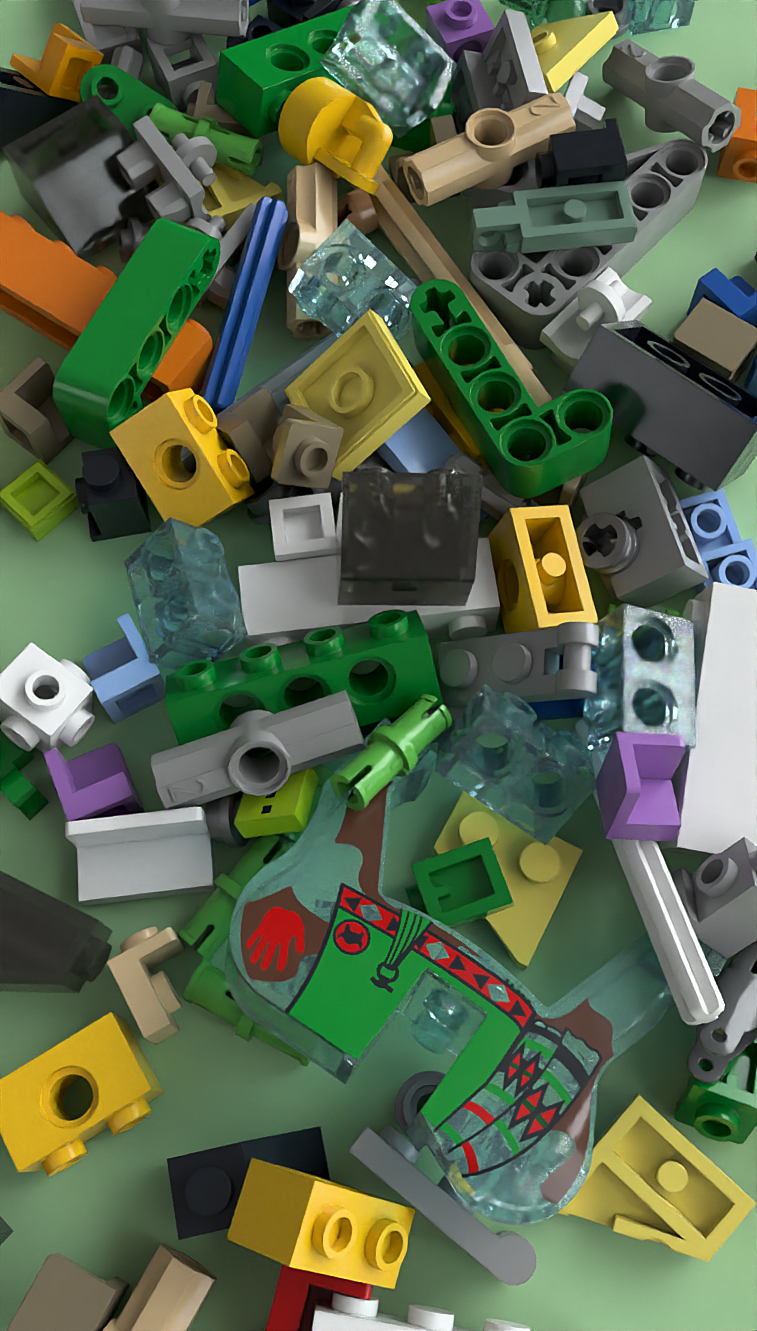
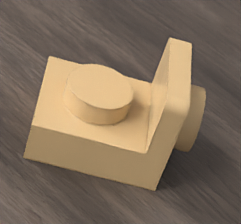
M153 926L133 934L120 944L119 947L122 953L107 961L143 1037L155 1045L180 1031L172 1013L182 1008L181 1002L165 972L161 970L152 975L150 971L185 950L180 937L172 927L159 932L158 928Z

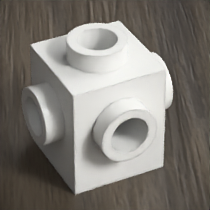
M31 642L0 674L1 730L13 743L26 751H31L34 747L43 753L54 748L59 750L64 743L69 747H73L86 734L95 719V716L91 714L94 688L90 686L91 681L89 677L73 662L67 659H61L58 662Z

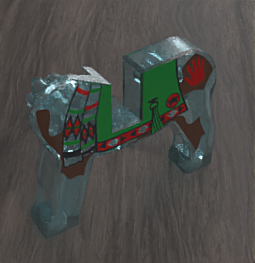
M384 718L370 734H372L380 725L390 726L393 723L388 719ZM369 735L364 740L365 748L368 746L367 740L370 737ZM426 747L417 755V764L405 777L395 776L361 811H355L345 805L355 794L353 788L340 800L332 790L330 777L323 784L315 813L299 840L285 854L262 868L249 881L236 902L225 951V975L230 992L238 1006L249 1018L344 1084L347 1083L410 999L403 1015L413 1022L409 1027L413 1038L432 1053L443 1054L448 1049L458 1058L406 1131L407 1136L418 1153L427 1144L456 1194L479 1214L491 1220L512 1225H525L543 1221L558 1213L576 1196L588 1175L593 1154L597 1087L600 1076L633 1049L660 1022L668 1008L676 1005L649 934L646 932L560 1000L546 1008L514 975L474 943L425 913L382 894L390 811L403 803L415 801L426 788L438 755ZM363 750L351 754L334 774L337 771H341ZM698 939L715 979L727 959Z

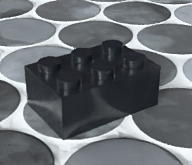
M638 320L599 324L562 389L566 393L577 389H592L602 393L610 401L613 409L612 424L626 432L624 437L626 443L638 452L650 457H655L658 453L677 466L674 471L677 477L698 490L706 491L709 487L715 492L742 476L757 456V396Z

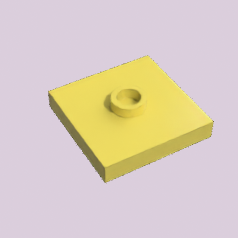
M613 11L537 25L530 32L548 94L555 93L616 34L619 27Z
M371 309L360 317L284 390L292 405L307 407L344 429L332 477L339 481H342L431 401L384 320Z

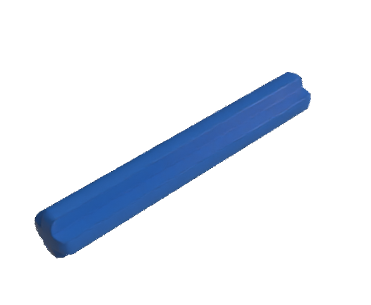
M262 197L256 204L200 396L206 400L215 414H219L234 403L289 216L286 204L279 199Z

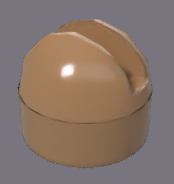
M360 188L346 193L337 201V224H340L338 229L342 235L357 238L379 228L375 207L367 192Z

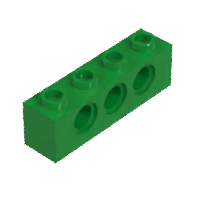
M365 0L220 51L216 102L256 138L262 137L278 130L280 114L287 98L297 86L310 78H329L356 96L363 97L413 77L419 60L418 53L424 28L389 0Z
M392 609L373 615L367 623L344 629L337 626L321 627L306 634L303 640L277 646L274 643L256 644L242 651L238 657L215 663L210 660H196L179 667L175 673L166 675L164 704L178 745L180 746L228 730L233 721L247 711L264 710L276 714L346 690L350 698L359 727L401 716L422 694H429L438 699L432 707L442 705L443 700L428 635L417 610L405 612L399 609ZM365 660L380 662L378 667L368 674L361 675L351 672L352 668L359 662ZM301 677H309L317 681L311 688L303 691H296L287 687L290 682ZM236 694L247 695L254 699L243 707H232L223 702L228 697ZM255 747L245 753L251 756L270 751L271 749Z

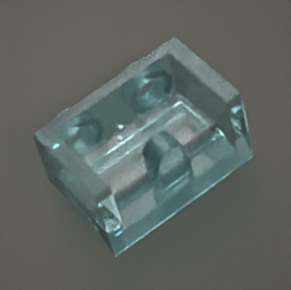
M360 0L349 11L334 42L319 61L346 89L373 105L382 122L398 138L402 137L437 110L457 67V64L394 0Z

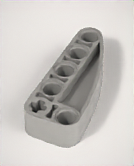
M677 139L626 155L628 165L624 182L627 185L638 227L634 242L520 253V251L518 253H507L504 248L501 251H474L471 254L468 281L517 345L529 350L546 348L547 346L539 341L542 330L578 296L582 287L589 281L595 280L608 267L621 278L692 210L708 164L706 151L698 143L691 140Z

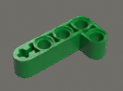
M163 217L157 219L151 226L56 374L53 384L54 402L72 437L100 449L116 447L117 444L109 432L144 409L140 397L142 391L216 273L221 253L220 242L217 238Z
M433 279L424 282L415 289L410 299V311L416 349L498 482L507 493L518 498L536 497L596 468L604 461L609 449L613 409L610 401L602 393L592 389H577L538 407L464 292L455 283L445 279ZM463 364H473L469 366H460ZM499 408L504 409L505 411L499 413L488 412L487 410ZM576 428H586L593 432L577 433L572 430ZM520 455L537 457V459L532 461H520L515 458Z

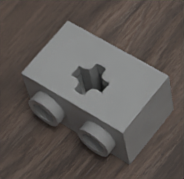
M645 455L638 457L579 490L586 510L581 515L582 522L595 513L606 512L614 514L635 528L639 537V551L636 560L628 569L614 575L600 573L604 586L614 599H619L640 610H645L709 579L668 472ZM606 532L599 538L598 543L603 545V548L600 549L602 554L608 556L614 550L616 545L611 543L610 540L616 539L617 536Z

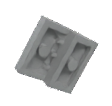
M505 9L483 53L463 50L449 78L452 81L451 103L458 106L455 122L457 135L465 132L467 120L478 110L498 108L509 112L548 94L524 12Z

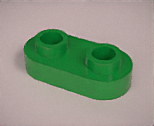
M100 64L90 68L83 76L80 84L81 104L87 116L130 145L138 141L133 123L146 115L149 117L155 104L160 103L179 112L169 99L114 65ZM102 85H111L117 90L118 94L115 98L106 100L98 94L97 90Z

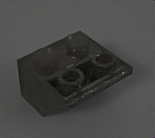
M97 94L3 147L22 197L60 241L67 244L82 260H86L118 240V230L127 229L129 217H139L140 222H149L154 219L153 214L148 208L145 196L159 188L156 180H153L135 191L123 177L116 156L133 144L134 140L127 127Z
M381 467L365 468L358 472H343L336 530L337 605L466 606L476 575L482 492L481 474H460L458 471L448 468L434 469L426 473H395Z

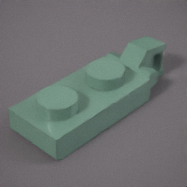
M613 181L513 191L512 199L498 203V207L472 210L470 237L473 251H501L505 248L507 253H518L519 251L520 253L630 243L634 242L638 227L626 182Z

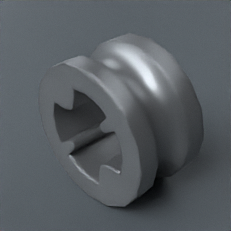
M606 512L595 513L586 518L577 528L576 538L585 566L593 568L599 573L614 575L628 569L636 560L639 551L637 532L629 523L621 520L616 515ZM606 532L617 536L616 539L610 540L616 546L608 556L598 551L596 552V549L603 548V545L599 544L598 540Z

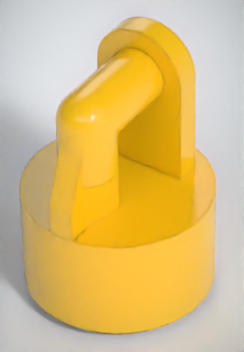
M314 77L304 81L293 90L280 114L278 126L279 139L284 151L303 166L313 163L323 164L332 170V175L335 179L342 177L360 189L375 195L380 184L373 180L392 143L393 134L391 129L382 122L373 105L329 78Z

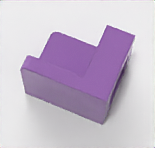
M615 733L595 780L605 839L674 840L681 827L671 778L686 750L681 735Z
M110 743L70 761H67L57 748L43 753L68 822L145 812L122 752L117 744Z

